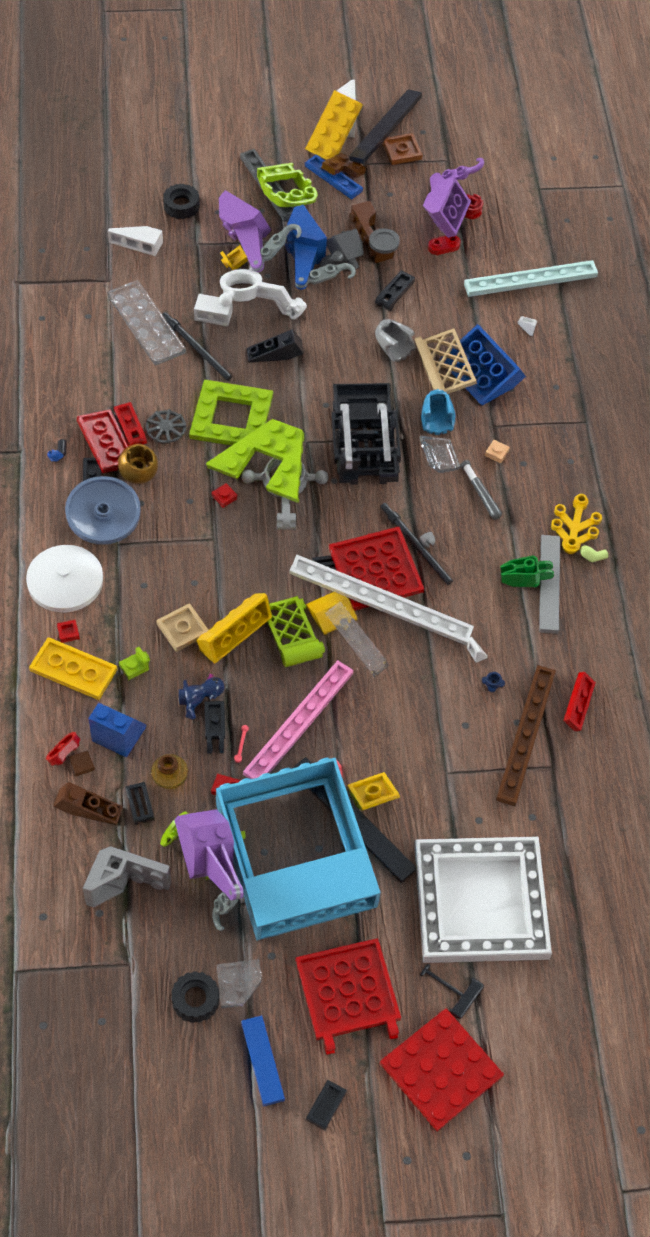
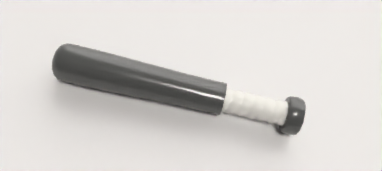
M463 461L460 467L466 471L471 484L490 516L494 520L499 519L502 516L501 510L480 478L476 476L470 467V461Z

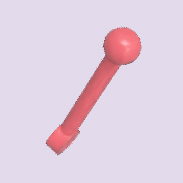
M247 725L241 727L242 735L238 753L234 757L236 763L242 762L241 753L246 732L249 730Z

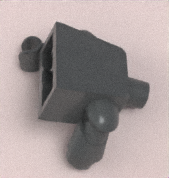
M357 229L347 230L346 232L342 231L340 234L334 235L327 240L326 246L331 254L322 258L319 263L320 267L328 264L339 265L348 263L355 270L359 268L356 259L361 257L364 252L363 241L359 238Z

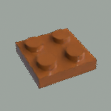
M413 133L387 137L382 142L391 165L422 160L423 154Z

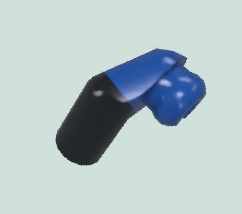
M64 439L58 440L57 450L52 449V452H48L47 456L51 461L57 462L66 456L67 441Z

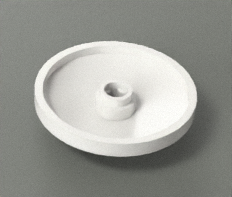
M60 545L51 547L34 558L28 568L26 581L31 597L41 607L54 612H73L86 607L96 599L103 586V572L98 559L88 550L74 545Z

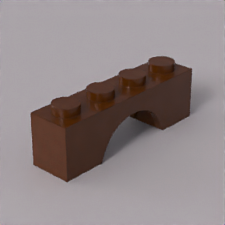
M366 201L352 205L349 217L351 222H354L358 234L361 235L363 245H366L369 256L373 258L375 263L393 259L394 252L388 254L378 253L370 247L369 238L371 233L374 232L371 226L375 224L376 211L372 203Z

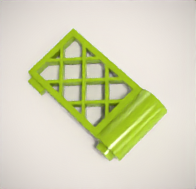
M296 596L270 603V610L275 609L279 613L277 616L272 615V618L267 623L280 652L284 667L322 658L323 653H325V647L323 642H319L314 635L304 612L306 605L303 598L299 599ZM296 603L297 608L295 611L286 609L288 605ZM286 613L291 615L289 621L280 618L281 615ZM295 617L303 620L301 626L292 623ZM277 622L286 625L283 631L275 628ZM289 627L298 630L295 636L286 633ZM301 632L309 634L310 638L302 639L299 638ZM283 637L292 640L289 644H281Z

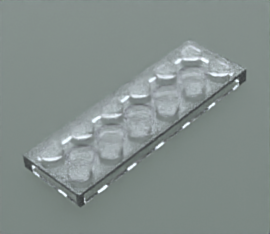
M139 280L107 292L109 299L155 366L186 353V348Z

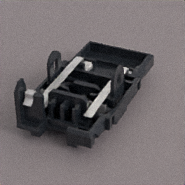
M333 384L334 401H332L333 411L331 412L334 464H337L339 483L358 485V477L366 475L379 476V484L398 482L401 451L397 410H394L391 384ZM358 427H363V430H359V431H358V430H350V429H358ZM367 427H371V429L377 430H367ZM394 432H395V435H396V446H397V447H395V436H394ZM364 440V448H359V441ZM368 440H371L372 448H368Z

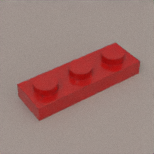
M586 672L578 673L563 720L575 732L582 729L596 684Z

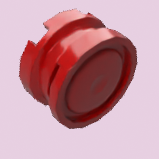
M466 194L471 202L464 217L467 219L479 218L482 214L483 200L477 194Z

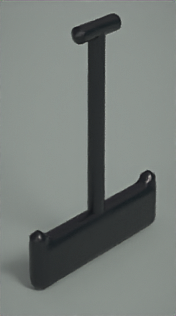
M427 964L420 975L424 976L427 973L461 997L454 1008L449 1009L452 1015L461 1019L484 988V984L475 978H471L472 983L463 994L429 971L430 964Z

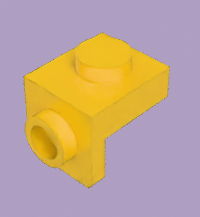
M240 245L227 255L223 251L220 252L223 257L221 259L222 263L226 268L230 267L232 270H237L249 261Z

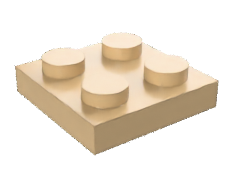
M190 603L156 620L158 627L176 652L197 642V639L208 631V628Z

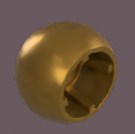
M131 445L124 449L119 457V472L130 483L144 484L150 481L157 472V456L151 448L145 445Z

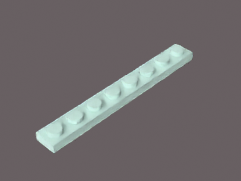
M592 260L464 280V286L468 297L595 278L598 275V271Z

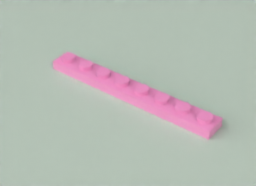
M337 660L246 767L243 775L254 779L262 774L271 773L353 675V670Z

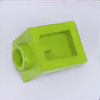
M140 647L135 648L136 654L119 662V666L128 680L149 670V655L146 651H142Z

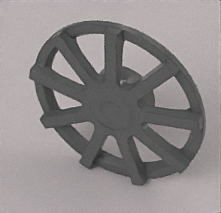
M171 409L155 411L146 420L147 434L154 441L160 443L175 442L184 435L186 430V422L182 415L171 411ZM162 414H167L165 420L161 417ZM170 415L176 416L173 419L169 420ZM155 417H158L160 422L154 421L153 419ZM178 419H180L182 422L178 424H173ZM149 424L158 425L156 427L149 428ZM174 427H182L183 430L180 433ZM159 430L156 437L151 435V432ZM173 432L178 436L170 440L169 434ZM163 434L166 435L167 440H159V438Z

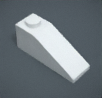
M148 226L109 228L108 230L109 243L156 256L163 243L162 230Z

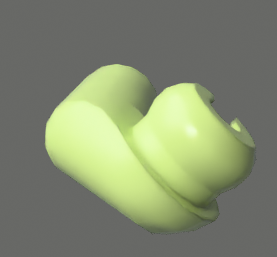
M586 545L580 549L581 555L590 562L608 558L607 550L597 552Z

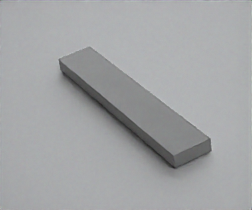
M541 535L540 561L550 560L553 562L551 570L554 571V577L540 580L539 632L558 634L560 536Z

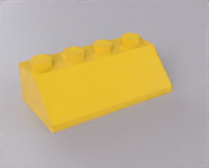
M256 593L250 598L245 599L240 606L230 611L225 618L215 623L210 630L203 633L197 639L199 650L214 664L217 663L272 618L268 596L265 593Z

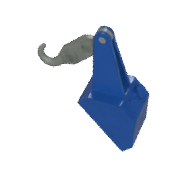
M303 204L294 207L287 225H299L302 233L299 238H296L297 230L290 231L287 235L285 247L287 252L291 253L295 259V287L303 290L307 287L308 283L315 285L332 279L345 269L351 271L348 278H353L356 270L348 263L339 265L328 264L313 270L314 265L319 264L322 258L326 257L327 237Z

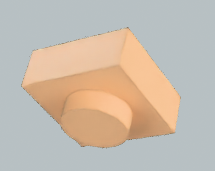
M493 440L485 456L502 463L510 447Z

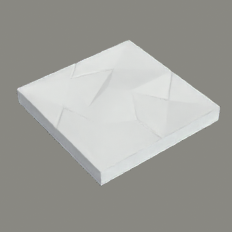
M539 837L415 840L414 849L417 867L416 876L423 963L550 960L552 951Z

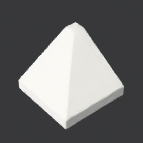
M522 316L518 324L532 336L537 320Z
M470 637L467 650L474 661L477 663L488 657L487 654Z

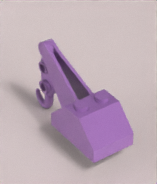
M483 158L476 159L477 162L480 161L476 166H460L457 169L445 170L442 175L435 173L430 177L431 192L428 193L423 206L433 219V222L448 238L457 235L471 202L457 180H464L469 174L478 172L484 165Z

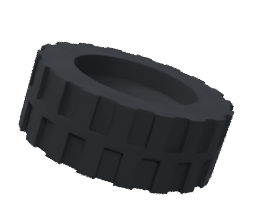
M188 184L170 186L163 194L164 210L172 218H191L200 208L198 191ZM186 198L190 202L185 205H177L173 200Z
M197 971L188 972L184 976H180L173 985L171 992L173 1009L182 1020L190 1021V1023H200L203 1020L210 1019V1016L215 1014L219 1006V988L216 981L210 975ZM199 987L205 991L206 1000L204 1004L199 1007H191L186 1003L185 994L190 988Z

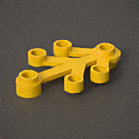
M578 494L574 498L573 507L575 508L573 521L566 514V507L564 505L558 504L555 506L554 513L560 519L552 520L551 529L556 531L563 540L562 548L568 554H575L579 551L581 544L591 539H596L599 534V530L591 526L601 523L602 515L600 513L594 512L591 518L580 523L582 512L588 505V498L584 494ZM563 522L570 530V536L562 528ZM589 528L586 534L577 537L578 532Z

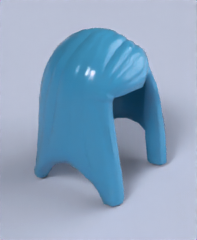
M433 390L425 397L421 421L423 430L427 431V433L432 434L434 432L435 435H440L454 429L455 410L449 394L443 390Z

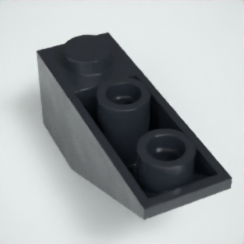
M293 329L247 348L249 363L290 360L304 354L302 340Z

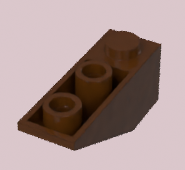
M67 782L59 789L53 806L70 815L117 825L123 806L71 782Z

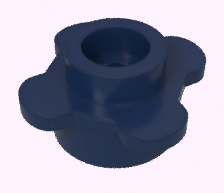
M490 672L487 677L484 676L482 678V683L486 684L489 692H495L497 688L505 686V681L502 680L501 675L497 672Z

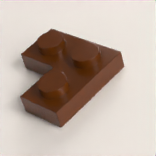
M339 153L324 161L321 166L322 169L332 175L344 171L354 178L360 177L366 171L364 166L350 161L349 157L344 153Z

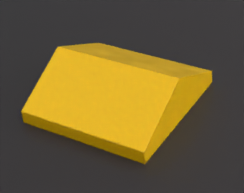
M336 592L306 604V608L324 635L357 620L349 598Z
M385 772L347 785L355 806L360 810L400 798L398 791Z

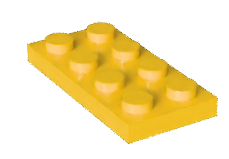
M334 90L305 149L325 160L339 154L363 104Z
M49 637L29 666L30 672L97 700H100L118 670L117 666Z

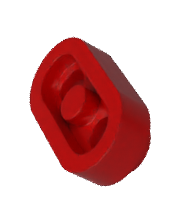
M458 236L434 238L429 241L428 251L433 255L454 252L460 248L461 240Z
M76 732L66 735L47 754L46 760L51 766L61 765L66 760V756L79 747L80 737Z

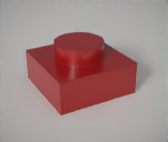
M227 483L212 491V497L222 508L237 500V494Z
M76 619L56 623L61 643L80 639Z

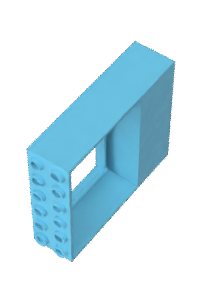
M323 758L316 763H303L297 768H284L274 774L265 773L258 778H245L239 781V783H226L216 788V806L230 825L234 840L233 863L238 880L243 887V897L256 941L378 907L381 892L336 758ZM324 785L346 852L254 876L233 808Z

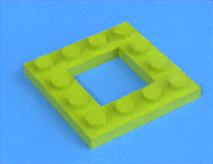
M204 380L189 439L234 445L267 423L273 399V390ZM218 400L251 405L246 429L212 424Z

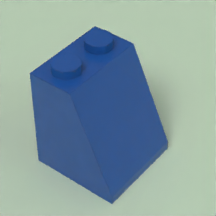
M101 703L97 704L88 718L92 742L126 758L146 728V724Z

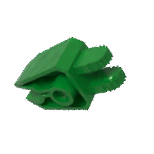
M534 555L510 560L500 566L502 583L512 587H537L540 584V580L554 577V571L551 570L553 562L550 560L538 561V558Z

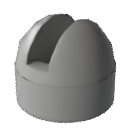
M427 532L419 537L421 544L426 548L430 547L429 544L432 546L435 544V537L432 532Z

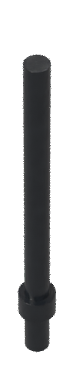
M167 312L161 315L169 324V327L179 333L227 381L232 378V375L181 327V323L177 319H173Z
M383 503L380 508L386 513L388 520L397 527H400L405 537L447 585H450L453 582L451 577L400 520L399 514L393 511L387 503Z

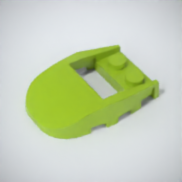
M293 163L257 168V178L264 194L277 206L294 207L316 202L318 194L315 187L311 186L312 181L309 178L305 179L303 177L304 173L301 170H294ZM292 178L300 190L292 189L289 193L281 191L275 194L267 182Z

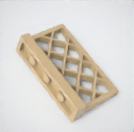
M455 328L423 340L421 336L414 339L433 390L440 389L449 394L477 384ZM454 336L451 343L444 341L446 337ZM432 342L438 343L435 349L428 347L427 344ZM441 345L449 347L446 353L439 351ZM452 348L459 350L457 356L450 354ZM436 354L443 356L440 362L433 360ZM447 358L454 360L451 366L444 364ZM458 361L465 363L462 369L455 367ZM441 367L449 369L446 375L439 373ZM452 371L459 373L457 379L449 377ZM463 374L471 377V380L465 382L460 379ZM447 380L454 382L453 386L445 389L444 384Z

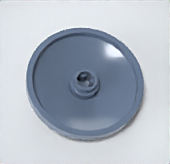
M100 476L87 479L78 484L67 498L65 511L68 525L78 537L94 544H112L125 539L135 530L140 520L141 508L136 492L127 483L117 478Z

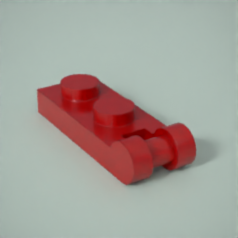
M131 402L114 406V412L128 445L147 444L146 436Z

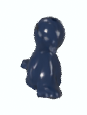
M210 674L208 679L201 685L188 686V682L184 680L183 689H178L179 705H186V718L194 720L196 718L194 709L205 697H208L209 700L212 698L216 699L223 693V681L218 677H214L213 674Z

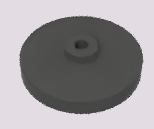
M386 228L377 229L370 235V247L378 253H392L399 247V236L393 230Z

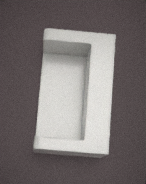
M199 294L194 307V320L228 326L233 305L231 303L229 306H223L219 302V297Z

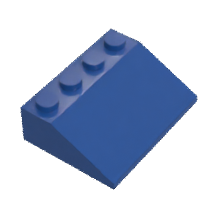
M479 324L460 340L477 384L466 387V389L481 406L513 389L526 377L516 363ZM452 348L450 354L457 356L459 350ZM447 358L444 364L451 366L454 360ZM458 361L455 367L462 369L465 363ZM451 372L456 378L458 377V372ZM463 374L460 380L465 382L471 380V377Z

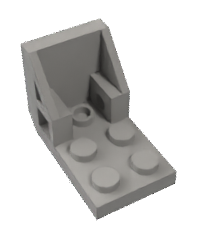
M111 846L100 850L83 886L86 905L96 907L122 893L129 878L137 883L144 882L150 884L158 890H169L171 885L170 866Z

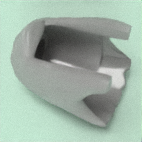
M391 319L383 320L375 330L376 339L393 362L407 359V356L411 355V350L414 351L416 349L412 339L415 332L408 326Z

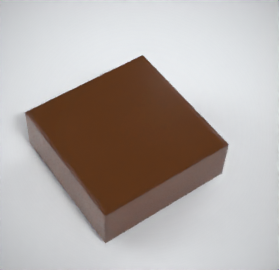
M88 750L69 757L76 777L95 770Z

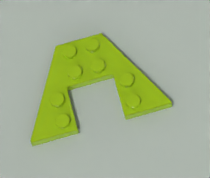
M271 419L208 461L206 466L209 469L238 479L256 451L279 459L282 462L267 484L266 489L271 493L298 503L304 432L302 429Z

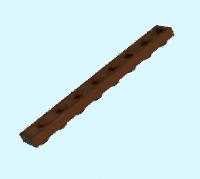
M537 665L496 801L516 806L556 670Z

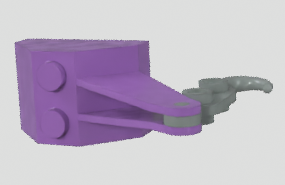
M226 190L219 197V217L223 222L222 225L229 231L228 235L236 241L238 239L251 267L256 272H261L264 269V262L271 260L282 248L290 231L297 230L296 238H299L302 233L299 225H287L281 232L274 234L263 247L262 238H265L271 229L261 212Z
M217 809L179 815L175 819V824L190 879L208 876L223 891L215 899V907L212 911L214 925L217 930L222 931L224 927L220 924V914H227L235 906V903L238 902V899H242L244 895L243 887L233 868L234 840L229 822Z

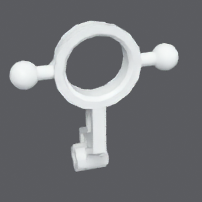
M251 265L249 270H233L224 274L220 279L223 294L220 295L219 302L223 306L231 305L232 301L242 302L260 297L274 300L282 314L290 316V319L299 317L307 307L302 298L291 299L284 286L262 282L259 272L254 271ZM241 283L253 285L248 288L242 289L230 287L232 285Z

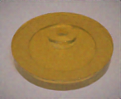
M167 754L175 757L178 761L177 771L171 775L162 774L158 769V761L163 757L161 756L153 763L151 773L154 782L158 786L165 789H174L186 781L188 767L181 757ZM166 764L164 767L168 768L171 767V765Z

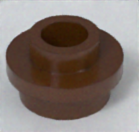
M165 755L158 761V769L162 774L171 775L177 771L178 761L171 755ZM166 764H170V765H171V767H168V768H166V767H164V766H165Z

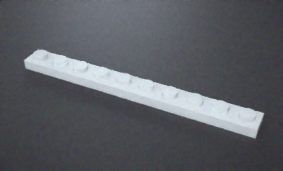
M296 555L289 571L291 575L464 645H467L474 628L470 624L299 555Z

